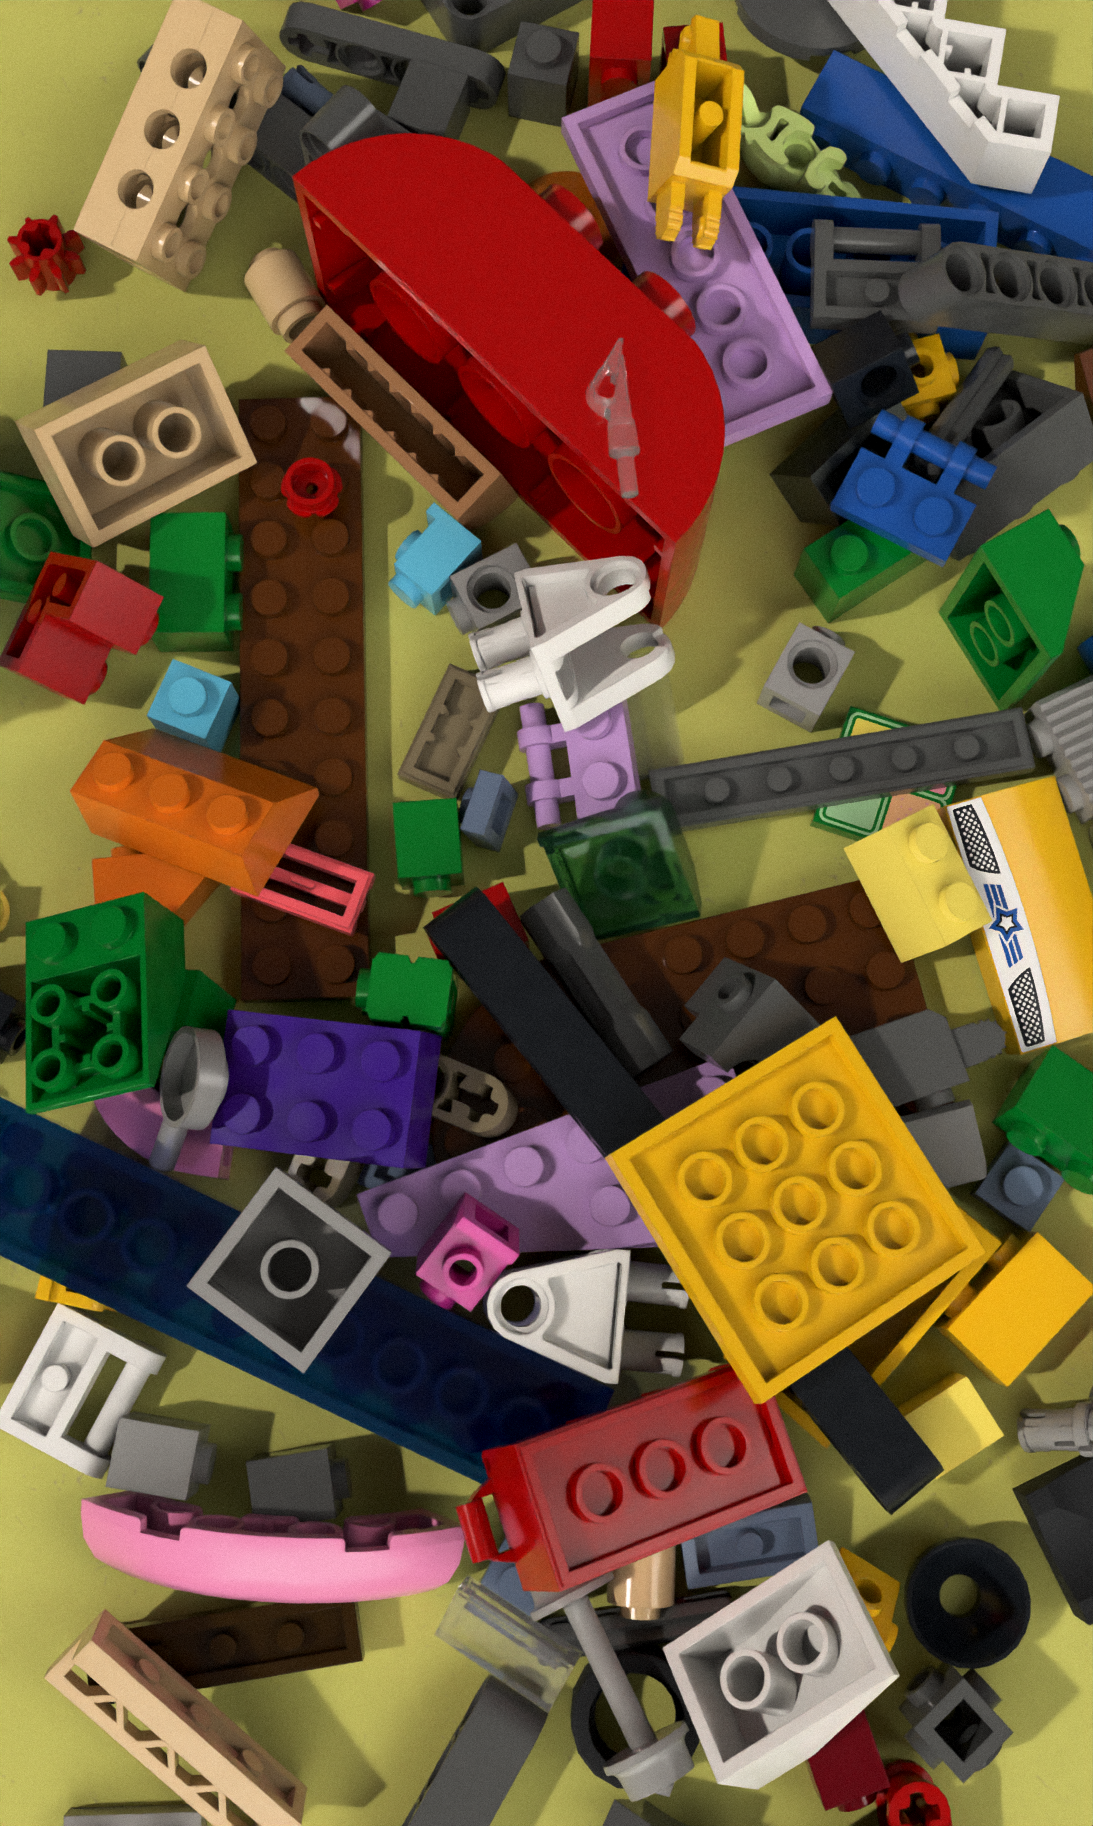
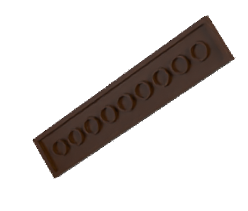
M332 397L239 399V423L257 461L256 464L239 472V534H243L244 537L243 572H239V593L243 595V631H240V760L318 788L320 795L291 841V844L370 872L362 427ZM302 458H318L337 470L341 476L343 489L337 496L339 504L333 512L324 517L312 514L309 518H302L295 515L287 507V497H284L281 493V482L284 475L294 462ZM310 485L306 492L315 494L318 491V487ZM283 857L276 866L352 894L355 884ZM268 879L264 886L266 889L343 916L346 910L344 906ZM370 889L366 897L367 902L364 910L358 917L357 928L353 937L241 896V1001L244 1003L355 1000L360 968L371 969Z

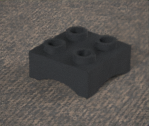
M1079 1455L1012 1488L1073 1614L1090 1626L1093 1624V1457Z

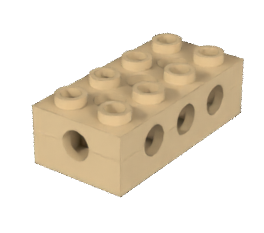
M172 0L73 228L75 232L125 263L183 292H186L190 281L198 276L204 266L208 240L216 223L223 220L230 208L232 199L231 189L241 167L251 160L257 145L259 126L267 109L274 106L283 87V73L286 66L243 20L201 0ZM234 93H237L236 104L233 109H230L231 98ZM211 150L210 162L206 168H203L204 159L208 151ZM185 207L184 221L177 227L179 215Z

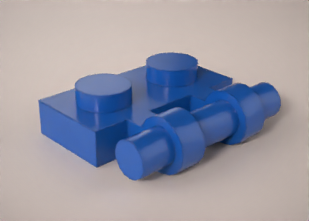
M882 409L870 433L892 443L890 450L884 459L861 447L831 502L830 511L943 568L977 506L954 494L962 479L986 490L998 466L976 456L975 454L978 449L961 440L956 446L924 430L926 423L911 415H908L904 420ZM911 453L944 469L937 484L903 468Z

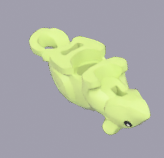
M744 84L740 151L747 168L759 181L780 191L861 198L854 185L847 181H841L837 172L846 163L847 157L844 151L832 146L820 151L819 147L812 140L814 125L805 117L790 109L777 105L769 112H759L751 90Z

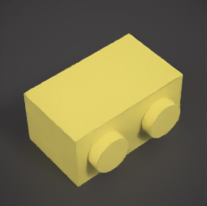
M934 804L843 848L901 963L946 947L992 922Z

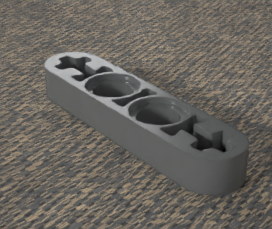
M294 2L289 6L279 35L282 45L298 58L400 87L412 57L468 75L470 107L488 109L496 105L506 75L504 66L499 60L481 50L309 2Z

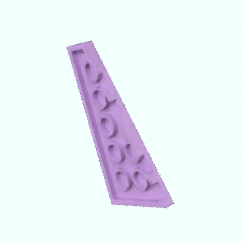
M707 1062L640 1088L662 1116L668 1119L736 1077L733 1068L727 1073ZM570 1114L356 1194L370 1235L391 1250L392 1254L389 1257L418 1256L420 1249L464 1192L519 1228L520 1252L658 1247L607 1161Z

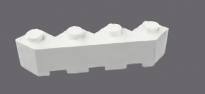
M827 0L971 184L1032 194L1051 154L1060 96L998 85L1006 29L945 19L948 0Z

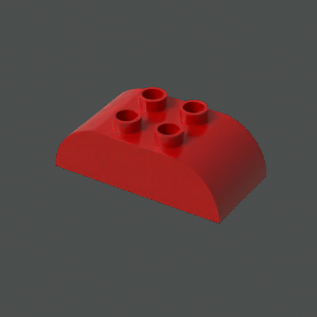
M396 133L368 137L329 151L294 174L292 179L318 289L325 301V306L328 305L504 476L519 498L584 561L616 556H633L642 560L647 567L651 579L649 589L651 599L638 613L649 624H656L663 628L682 604L697 570L720 471L725 438L724 410L720 391L708 361L696 342L691 338L696 330L695 320L681 295L665 279L650 271L642 272L631 282L598 251L603 244L600 229L586 206L571 191L559 184H551L538 195L502 160L483 149L463 141L422 133ZM625 584L613 589L619 594L633 585Z

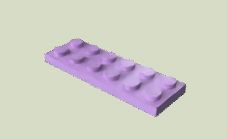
M652 81L562 117L561 133L632 281L644 271L656 273L671 284L688 305L696 325L695 333L691 338L696 342L708 361L720 391L724 410L725 447L829 404L833 391L733 189L722 198L721 218L719 221L721 223L719 226L720 232L712 250L693 247V243H691L693 212L683 210L684 216L681 231H679L675 242L656 239V203L647 202L655 81Z

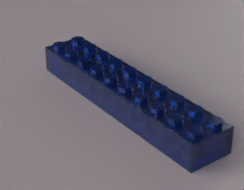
M0 1095V1256L480 1484H483L488 1479L481 1456L482 1451L519 1441L563 1425L568 1420L593 1414L607 1408L614 1393V1389L608 1384L506 1339L495 1329L453 1309L442 1308L428 1297L379 1274L375 1275L305 1373H302L187 1287L188 1283L242 1213L243 1209L42 1113L28 1114L26 1113L25 1105Z

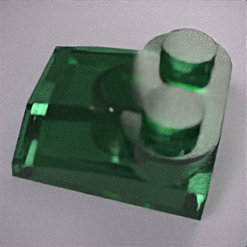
M650 790L632 791L622 796L613 809L595 813L538 833L537 841L540 847H544L560 889L567 888L592 926L597 940L701 916L702 901L695 865L676 812L669 800L663 795Z

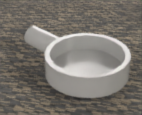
M184 1026L176 1032L169 1044L160 1080V1106L163 1121L149 1158V1164L158 1170H174L188 1129L198 1131L205 1129L214 1118L219 1105L224 1099L228 1086L229 1069L223 1040L215 1030Z

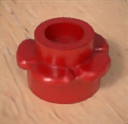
M313 457L302 458L294 462L287 470L281 482V493L288 499V509L302 518H309L312 514L324 517L333 512L339 504L338 493L343 489L342 479L337 470L330 467L326 462ZM315 485L318 487V491L315 494H309L306 492L308 486Z

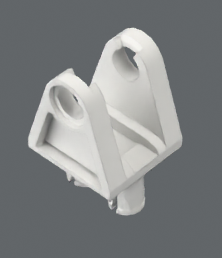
M616 556L517 571L514 573L522 608V611H520L521 617L492 628L489 627L468 634L470 646L480 672L476 673L477 684L487 711L491 713L510 704L543 694L545 699H552L564 732L580 727L660 680L671 671L675 663V652L672 643L667 635L663 633L662 627L646 623L614 627L642 610L651 599L649 593L651 579L647 567L642 560L633 556ZM633 585L619 594L606 595L617 586ZM655 647L654 650L643 657L627 658L629 654L640 648ZM516 660V662H513V663H510V664H507V665H504V666H501V667H497V666H500V665H502V664H504V663H507V662Z
M591 1250L502 1271L482 1297L483 1311L489 1323L504 1338L603 1383L618 1384L621 1370L669 1374L672 1377H680L682 1372L683 1359L673 1356L655 1355V1352L660 1350L684 1353L683 1333L676 1332L673 1334L625 1329L624 1324L625 1307L628 1301L677 1306L680 1309L687 1307L689 1296L685 1290L662 1287L663 1282L680 1283L670 1265L631 1261V1251ZM524 1285L530 1288L534 1295L532 1312L521 1321L506 1320L501 1313L500 1305L503 1295L514 1286Z

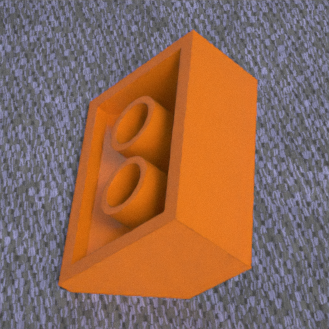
M154 728L104 740L70 790L91 833L257 897L320 795L317 787Z

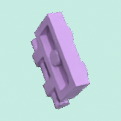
M627 699L580 727L564 732L561 723L547 725L543 703H528L520 706L522 729L517 731L519 751L526 753L530 783L525 786L527 805L534 807L537 829L547 830L560 827L562 823L559 804L575 801L577 818L584 824L644 811ZM567 747L571 777L555 779L551 750Z

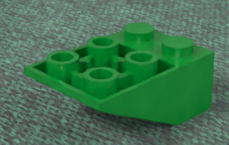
M140 892L26 922V1113L33 1115L155 1087L186 982L184 920L147 893Z

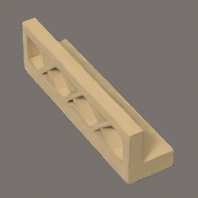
M106 1609L91 1622L48 1668L44 1678L213 1826H249L229 1809V1799L255 1821L252 1826H301L307 1786ZM76 1664L100 1686H89L71 1668ZM109 1702H116V1709ZM128 1710L150 1730L141 1731L128 1720ZM160 1747H167V1753ZM178 1754L202 1775H191L179 1765ZM211 1792H218V1798Z

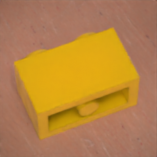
M1009 1232L1001 1237L1000 1241L1002 1244L986 1262L989 1267L973 1284L969 1282L946 1308L944 1316L934 1325L991 1382L1008 1387L1093 1294V1284L1038 1232H1020L1017 1236Z

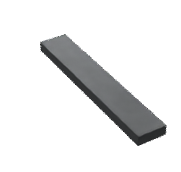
M1019 707L649 770L648 777L659 836L815 810L817 808L1027 774L1033 771L1035 763L1023 709Z

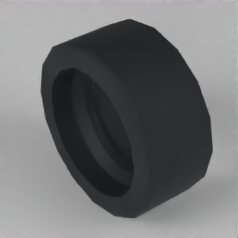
M653 1645L615 1651L626 1675L630 1673L648 1675L662 1683L670 1693L676 1710L675 1722L684 1720L689 1728L685 1735V1743L692 1758L700 1739L664 1651ZM588 1663L577 1680L572 1694L570 1718L578 1754L595 1776L616 1788L624 1789L618 1778L612 1775L606 1776L602 1767L617 1752L610 1749L598 1733L595 1711L596 1703L603 1690L590 1663Z

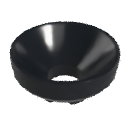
M957 1536L943 1539L929 1546L913 1563L904 1586L905 1611L908 1623L915 1637L930 1654L949 1665L968 1669L991 1666L1005 1659L1017 1648L1026 1633L1031 1613V1598L1027 1581L1013 1559L990 1542L973 1537ZM958 1574L970 1577L977 1588V1599L974 1606L968 1612L959 1615L947 1612L940 1602V1590L943 1583L949 1577Z

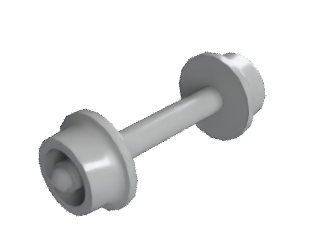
M612 1571L562 1592L530 1591L534 1601L533 1611L530 1612L533 1622L561 1608L564 1609L629 1746L614 1755L602 1765L606 1776L612 1775L618 1778L631 1802L641 1800L654 1793L670 1797L674 1782L695 1767L685 1743V1735L689 1728L686 1722L682 1720L653 1732L587 1596L588 1593L614 1579Z

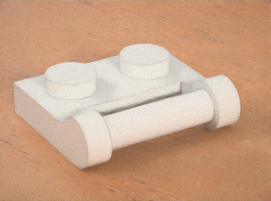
M58 1303L0 1409V1429L88 1476L102 1479L111 1461V1456L108 1455V1452L115 1441L119 1417L130 1413L149 1375L158 1374L167 1355L159 1349L132 1338L74 1306ZM112 1354L125 1361L126 1364L84 1442L78 1441L67 1434L109 1355Z

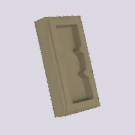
M451 663L449 664L397 773L400 780L443 799L457 798L458 800L500 710L497 709L491 713L487 711L477 684L476 674Z

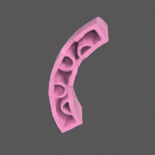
M132 1491L83 1498L81 1503L83 1538L95 1558L120 1572L153 1584L201 1595L237 1600L277 1603H343L381 1600L433 1591L451 1579L460 1564L465 1541L459 1522L423 1508L375 1515L349 1516L344 1519L342 1529L338 1525L327 1522H300L294 1516L250 1513L237 1518L228 1515H203V1510L200 1506Z

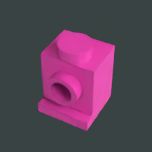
M464 1192L418 1252L415 1274L422 1279L419 1283L420 1289L432 1302L442 1308L451 1309L457 1302L471 1312L508 1264L512 1265L520 1255L519 1228ZM458 1260H468L474 1264V1267L468 1272L455 1262Z

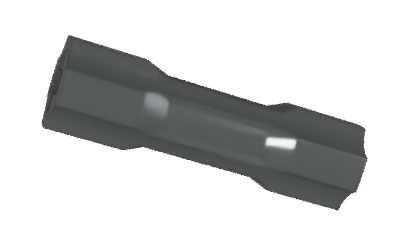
M566 887L551 893L520 916L522 925L545 960L553 965L597 1035L633 1079L672 1054L673 1049L648 1011L639 1005L595 938L592 926Z

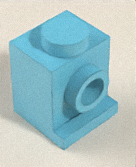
M434 502L426 510L428 527L423 533L419 530L412 532L398 548L395 555L397 561L394 563L396 574L388 582V585L408 606L415 609L421 604L433 615H436L445 606L446 602L452 598L450 576L483 560L481 540Z

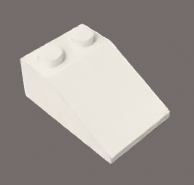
M827 1540L662 1648L717 1783L756 1790L816 1754L900 1676L835 1542Z

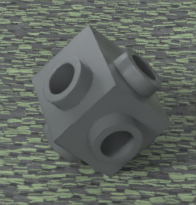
M943 1662L937 1669L930 1665L921 1670L909 1682L904 1691V1696L907 1699L898 1707L912 1726L904 1735L910 1745L933 1770L943 1761L963 1784L974 1772L980 1771L989 1765L1000 1752L1002 1744L1013 1734V1731L993 1711L1002 1699L974 1669H969L961 1676L952 1665ZM956 1707L955 1714L950 1719L943 1720Z

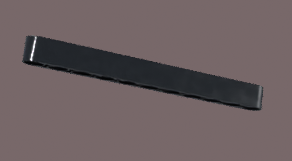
M477 886L423 927L446 960H449L453 969L604 1158L666 1120L492 902ZM848 1347L787 1387L869 1492L890 1515L895 1513L944 1471L932 1451Z

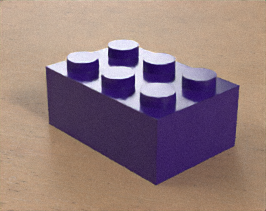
M228 1009L223 1042L229 1069L228 1086L224 1099L213 1118L210 1144L403 1169L425 1168L442 1036L416 1030Z

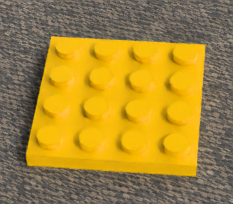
M836 1016L605 1157L611 1170L754 1404H763L986 1253Z

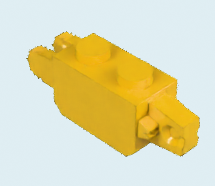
M695 15L691 19V24L684 27L680 33L679 49L673 48L672 52L669 53L667 66L655 80L647 202L656 203V239L675 242L679 231H681L684 216L683 210L693 212V231L691 236L693 247L712 250L720 232L719 226L721 223L719 221L721 218L722 198L733 188L739 171L745 71L738 64L720 60L719 21L700 15Z

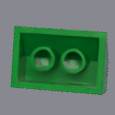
M1049 509L980 545L938 612L999 711L1013 709L1063 653L1084 563L1080 558V547L1076 537L1067 526L1058 524Z

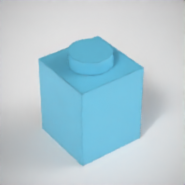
M172 659L147 717L157 730L221 753L240 712V697L230 681Z

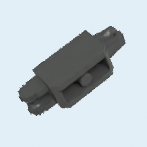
M927 1009L849 1037L892 1105L897 1107L913 1101L917 1113L956 1100L951 1087L970 1081L966 1068L981 1062L983 1063L990 1058H995L996 1054H1002L1001 1050L1006 1048L1005 1034L1007 1032L1002 1030L996 1023V1020L991 1022L989 1018L984 1021L979 1020L977 1024L972 1022L951 1030L946 1017Z

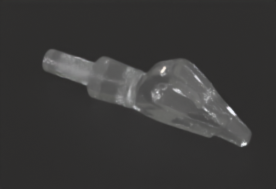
M618 338L603 365L590 381L586 390V401L596 415L608 421L609 456L617 459L621 497L630 499L639 494L634 457L640 453L635 420L632 417L626 363L623 355L624 339ZM606 376H609L610 383L615 385L612 398L598 395L599 386Z

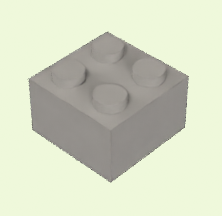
M275 1167L188 1283L187 1287L302 1373H305L392 1252L289 1174Z

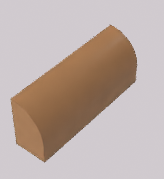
M328 305L319 312L286 348L285 352L466 529L473 530L487 524L500 515L519 497L504 476Z

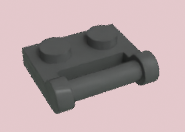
M814 219L810 236V329L844 330L881 310L893 332L905 328L907 333L935 334L938 326L918 323L906 313L899 298L898 284L901 276L906 271L941 250L940 224L920 223L917 230L834 227L833 220ZM833 254L915 256L916 262L833 259Z

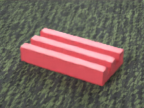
M290 843L282 856L283 858L354 883L355 887L352 894L279 867L274 869L269 879L344 906L346 910L343 916L266 888L262 889L258 897L233 887L230 888L234 894L353 937L357 928L358 917L364 910L369 889H372L376 877L374 873Z

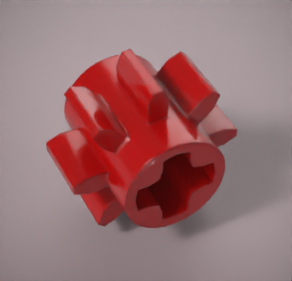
M53 214L49 220H32L30 217H27L17 236H9L7 239L14 254L17 256L9 262L18 281L29 278L38 296H42L45 290H61L65 294L68 293L69 285L74 281L76 274H85L87 271L81 257L78 255L85 248L79 234L74 230L65 232L58 215Z

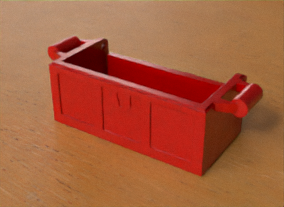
M725 1363L710 1368L708 1372L667 1387L651 1390L641 1394L640 1397L599 1412L568 1420L563 1425L519 1441L482 1451L481 1456L488 1479L473 1492L467 1502L459 1504L455 1508L472 1563L485 1560L515 1563L523 1591L562 1592L807 1493L808 1490L776 1397L773 1396L763 1404H754L730 1363ZM490 1494L493 1495L509 1549L502 1552L498 1551L482 1497Z

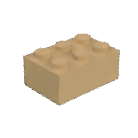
M179 340L15 421L72 535L93 548L257 463L206 346L185 340Z

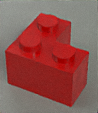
M50 552L0 656V666L61 697L85 705L89 695L94 694L104 682L108 669L107 662L105 661L111 648L136 655L140 646L145 645L152 638L159 623L157 610L164 597L97 560Z

